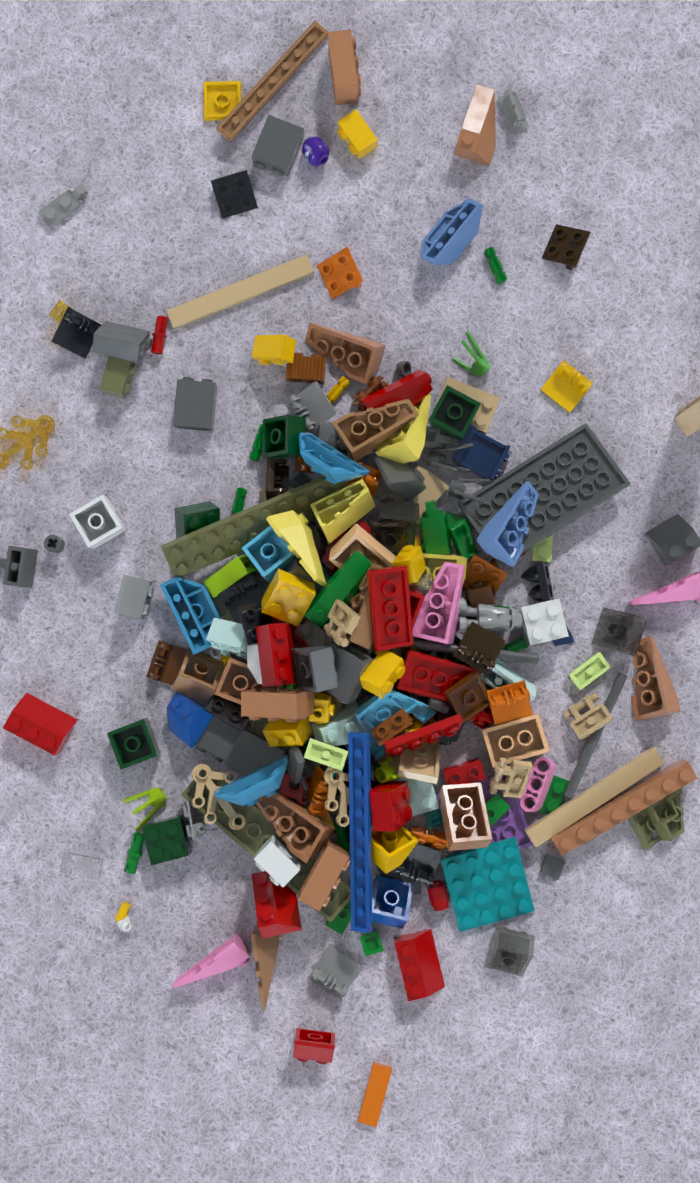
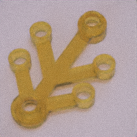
M18 415L12 418L11 423L16 428L23 426L34 427L29 433L8 431L3 427L0 428V433L6 431L4 437L0 436L1 440H19L7 451L0 453V457L3 458L2 463H0V469H5L9 465V459L24 447V457L21 459L20 464L25 469H31L34 464L32 460L34 439L39 435L40 444L36 447L35 452L40 457L48 455V434L55 429V421L48 415H42L37 420L23 419ZM16 419H21L19 425L15 424ZM44 421L48 422L47 427H42ZM41 448L45 449L43 454H39ZM26 460L30 461V464L28 466L24 465V462Z

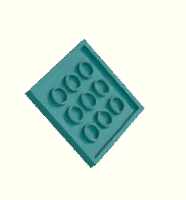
M515 837L490 843L487 848L468 849L443 856L440 859L460 932L535 911Z

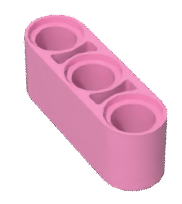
M540 757L534 762L523 796L520 799V806L524 811L535 813L541 810L556 771V764L551 759ZM547 762L548 769L543 772L542 764ZM540 780L541 788L536 790L535 783ZM533 798L535 804L532 808H529L528 801Z

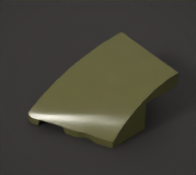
M681 788L628 818L642 849L648 850L661 840L672 841L685 832L684 811L680 802V794H683ZM653 831H656L658 837L653 839Z

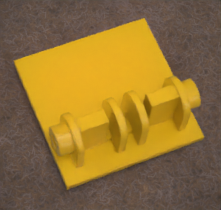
M563 360L540 390L570 413L590 389L593 382Z

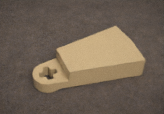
M419 466L417 469L425 478L426 489L410 502L402 498L391 521V527L396 533L407 532L423 516L422 512L426 511L425 502L429 500H435L436 502L449 489L437 476ZM404 519L406 527L398 529L396 520L401 521Z

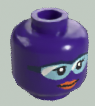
M317 136L309 137L304 141L302 155L312 166L324 165L328 161L330 149L321 138Z

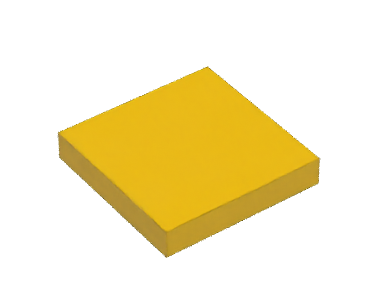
M241 81L203 82L204 121L224 120L242 100Z

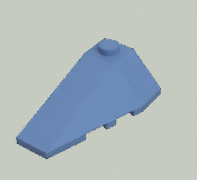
M526 481L485 525L476 540L487 554L510 566L516 564L523 552L524 545L522 541L524 534H528L529 517L533 516L539 495L529 481Z

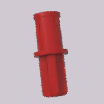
M157 316L155 331L152 333L151 353L163 355L168 318L165 316Z

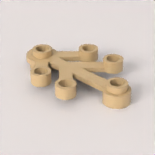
M205 764L195 766L192 770V778L196 782L195 796L192 799L193 807L201 808L204 805L205 800L202 795L205 785L209 790L207 812L204 815L205 823L213 824L216 821L215 807L217 801L229 817L228 824L233 830L242 829L245 825L244 816L237 814L228 801L215 797L214 791L220 787L216 786L212 781L223 780L228 784L232 781L227 780V774H231L233 777L232 781H235V773L232 771L227 773L214 772ZM200 770L205 772V777L199 776ZM196 798L201 799L202 803L200 806L195 804ZM208 814L213 815L212 822L207 820ZM236 818L241 820L240 825L235 824Z
M328 767L324 772V780L328 784L327 800L324 806L328 811L337 810L338 802L335 800L336 789H338L341 794L336 823L339 826L346 827L350 822L347 816L349 788H347L343 781H349V773H343L341 770ZM334 773L337 775L335 780L332 778ZM330 802L334 803L332 808L329 807ZM371 815V829H372V828H373V824H372V815ZM342 817L345 818V821H344L343 824H341V818H342Z

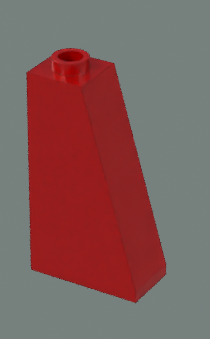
M417 370L361 399L362 408L364 411H367L368 408L373 407V409L384 407L386 404L409 399L415 407L433 390L431 386L432 379L428 373Z

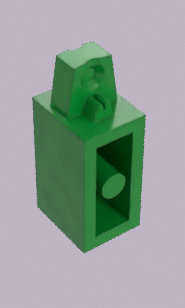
M429 500L425 502L426 511L422 512L423 517L419 521V530L423 532L424 537L422 539V550L426 551V554H449L452 546L447 530L449 528L447 512L441 513L440 510H436L435 500Z

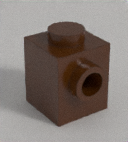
M478 580L469 585L466 592V600L468 604L471 603L472 608H476L478 604L494 605L496 603L497 596L492 580L485 582Z

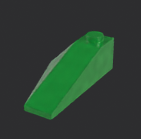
M355 550L327 581L326 585L315 595L305 613V617L320 628H324L325 624L330 622L327 616L336 599L343 601L347 606L351 607L350 600L359 593V585L372 562Z

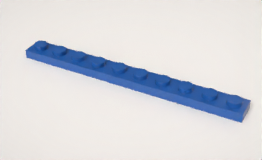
M349 732L351 931L370 933L373 931L371 805L369 791H371L370 733Z

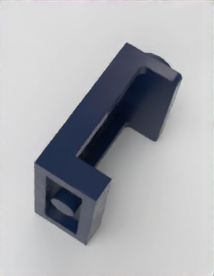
M470 424L459 445L473 443V447L456 450L451 461L466 469H470L471 472L484 479H497L502 472L500 468L502 462H507L511 455L509 451L511 446L508 444L503 445L477 431V427Z

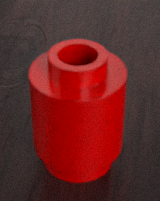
M435 880L432 885L430 884L427 887L430 905L434 911H442L449 908L448 903L450 900L446 884L441 883V880Z

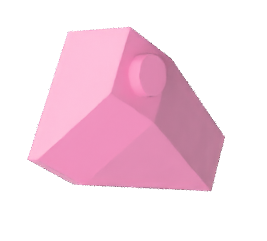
M444 562L428 594L425 595L412 629L414 637L445 644L454 643L465 565Z
M700 571L628 602V605L694 599L698 602L700 601Z
M237 933L175 979L172 985L174 988L234 969L238 965L242 967L250 960L251 951Z

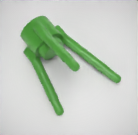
M466 332L479 358L470 346L462 340L461 343L475 360L472 364L473 369L455 357L452 358V361L469 371L473 376L478 375L481 377L491 366L488 364L489 361L484 357L470 332Z

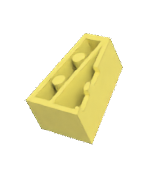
M363 479L310 504L326 539L331 543L371 511L375 504L369 489Z

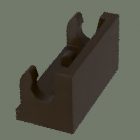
M267 458L266 500L288 492L289 466L285 465L287 463L285 459Z

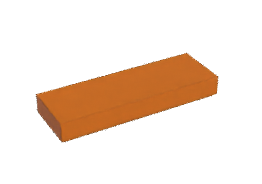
M373 1062L358 1116L359 1123L377 1127L392 1067Z

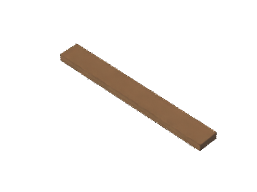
M315 20L216 127V131L231 143L328 37V31Z

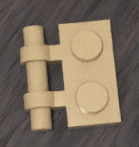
M336 599L327 616L330 622L325 624L324 630L326 635L333 638L337 645L346 647L349 643L346 634H352L358 625L360 616L343 601Z
M596 692L590 696L586 695L583 697L584 700L576 705L572 704L563 713L566 719L573 715L576 718L569 724L580 740H583L614 720L603 702L595 706L594 702L600 699ZM589 706L591 710L580 715L579 711Z
M500 758L494 768V777L491 778L489 783V792L496 794L499 789L502 790L503 797L522 798L533 768L531 762L512 760L511 765L506 766L507 759ZM502 775H507L505 781L501 780Z

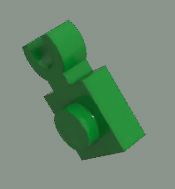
M378 931L364 933V936H360L365 957L384 951Z

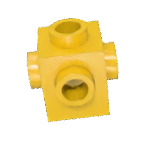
M314 692V714L309 716V721L316 724L329 723L331 717L335 715L336 709L335 704H332L333 695L326 692Z

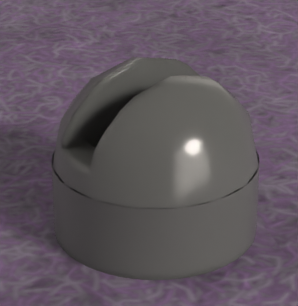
M401 361L396 365L397 369H395V372L399 376L405 377L411 374L412 366L410 362Z

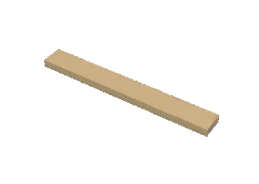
M304 255L169 309L167 314L173 328L177 329L312 275L314 270L308 255Z
M651 747L524 831L533 846L537 848L662 766L664 762L656 748Z

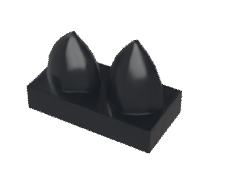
M547 562L537 563L521 575V578L526 581L539 582L538 585L530 590L528 593L529 597L542 602L554 600Z

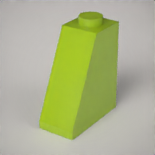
M242 555L233 559L205 580L204 584L208 593L213 598H216L225 589L249 574L253 576L259 571L247 555Z

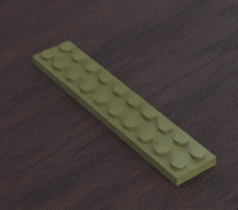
M326 476L320 477L163 544L161 549L174 577H184L242 552L243 546L270 526L266 520L268 516L293 510L297 514L302 513L309 522L316 520L310 504L347 487L346 482L333 484L326 480Z
M206 764L210 767L211 771L217 772L210 765ZM201 770L199 776L205 777V772ZM194 780L181 794L191 804L196 789V782ZM212 780L219 787L227 784L223 780ZM204 785L202 797L205 803L201 808L197 809L205 815L207 812L209 790ZM196 798L195 804L197 806H200L202 801L201 799ZM216 801L215 814L217 819L214 824L253 857H255L256 852L272 835L287 848V844L282 837L278 836L277 830L272 823L266 819L255 804L241 806L228 801L234 811L245 818L244 827L239 830H233L228 824L229 817ZM208 814L207 817L213 821V815ZM236 818L235 824L240 825L241 820ZM316 856L308 863L299 859L301 861L300 870L286 884L298 896L299 890L317 860ZM343 879L340 880L335 890L331 889V898L327 906H322L320 911L316 910L330 923L351 899L350 885Z

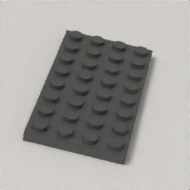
M587 423L471 494L488 501L489 505L465 498L458 503V507L479 536L485 525L526 481H529L539 495L533 516L529 517L528 534H524L522 541L524 548L521 554L626 489L631 483ZM494 558L500 567L506 564Z

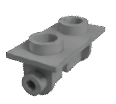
M511 88L505 90V95L498 97L510 132L528 127L529 125L516 91H512Z

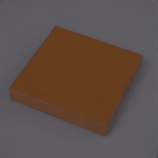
M476 670L443 692L454 714L461 715L462 724L490 705L487 689Z

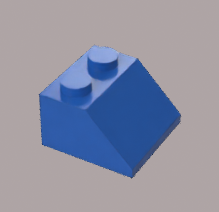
M177 691L166 707L168 728L193 749L214 715L205 711V708L191 697Z
M376 875L372 886V921L403 929L408 922L414 884Z

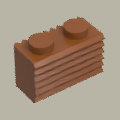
M294 353L293 363H287L286 381L314 383L317 381L318 384H325L326 358H322L323 356L320 354H312L311 357H306L302 353Z

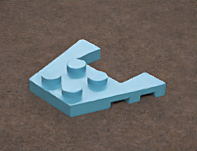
M391 690L383 699L374 695L358 708L355 714L363 732L370 733V747L378 760L385 754L383 751L384 744L382 746L378 745L371 729L402 708H404L407 715L412 713L423 724L437 713L436 710L428 708V705Z

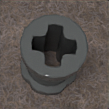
M49 535L45 538L44 547L47 551L60 553L64 550L65 542L61 537ZM53 540L57 541L56 548L51 547L53 545Z

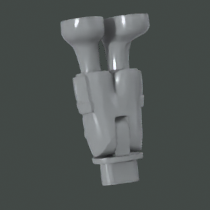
M461 598L456 633L464 634L472 621L490 632L512 630L514 627L521 628L522 613L514 612L513 609L494 607L489 604H478L476 608L467 606L464 598ZM474 616L477 620H468L465 617Z

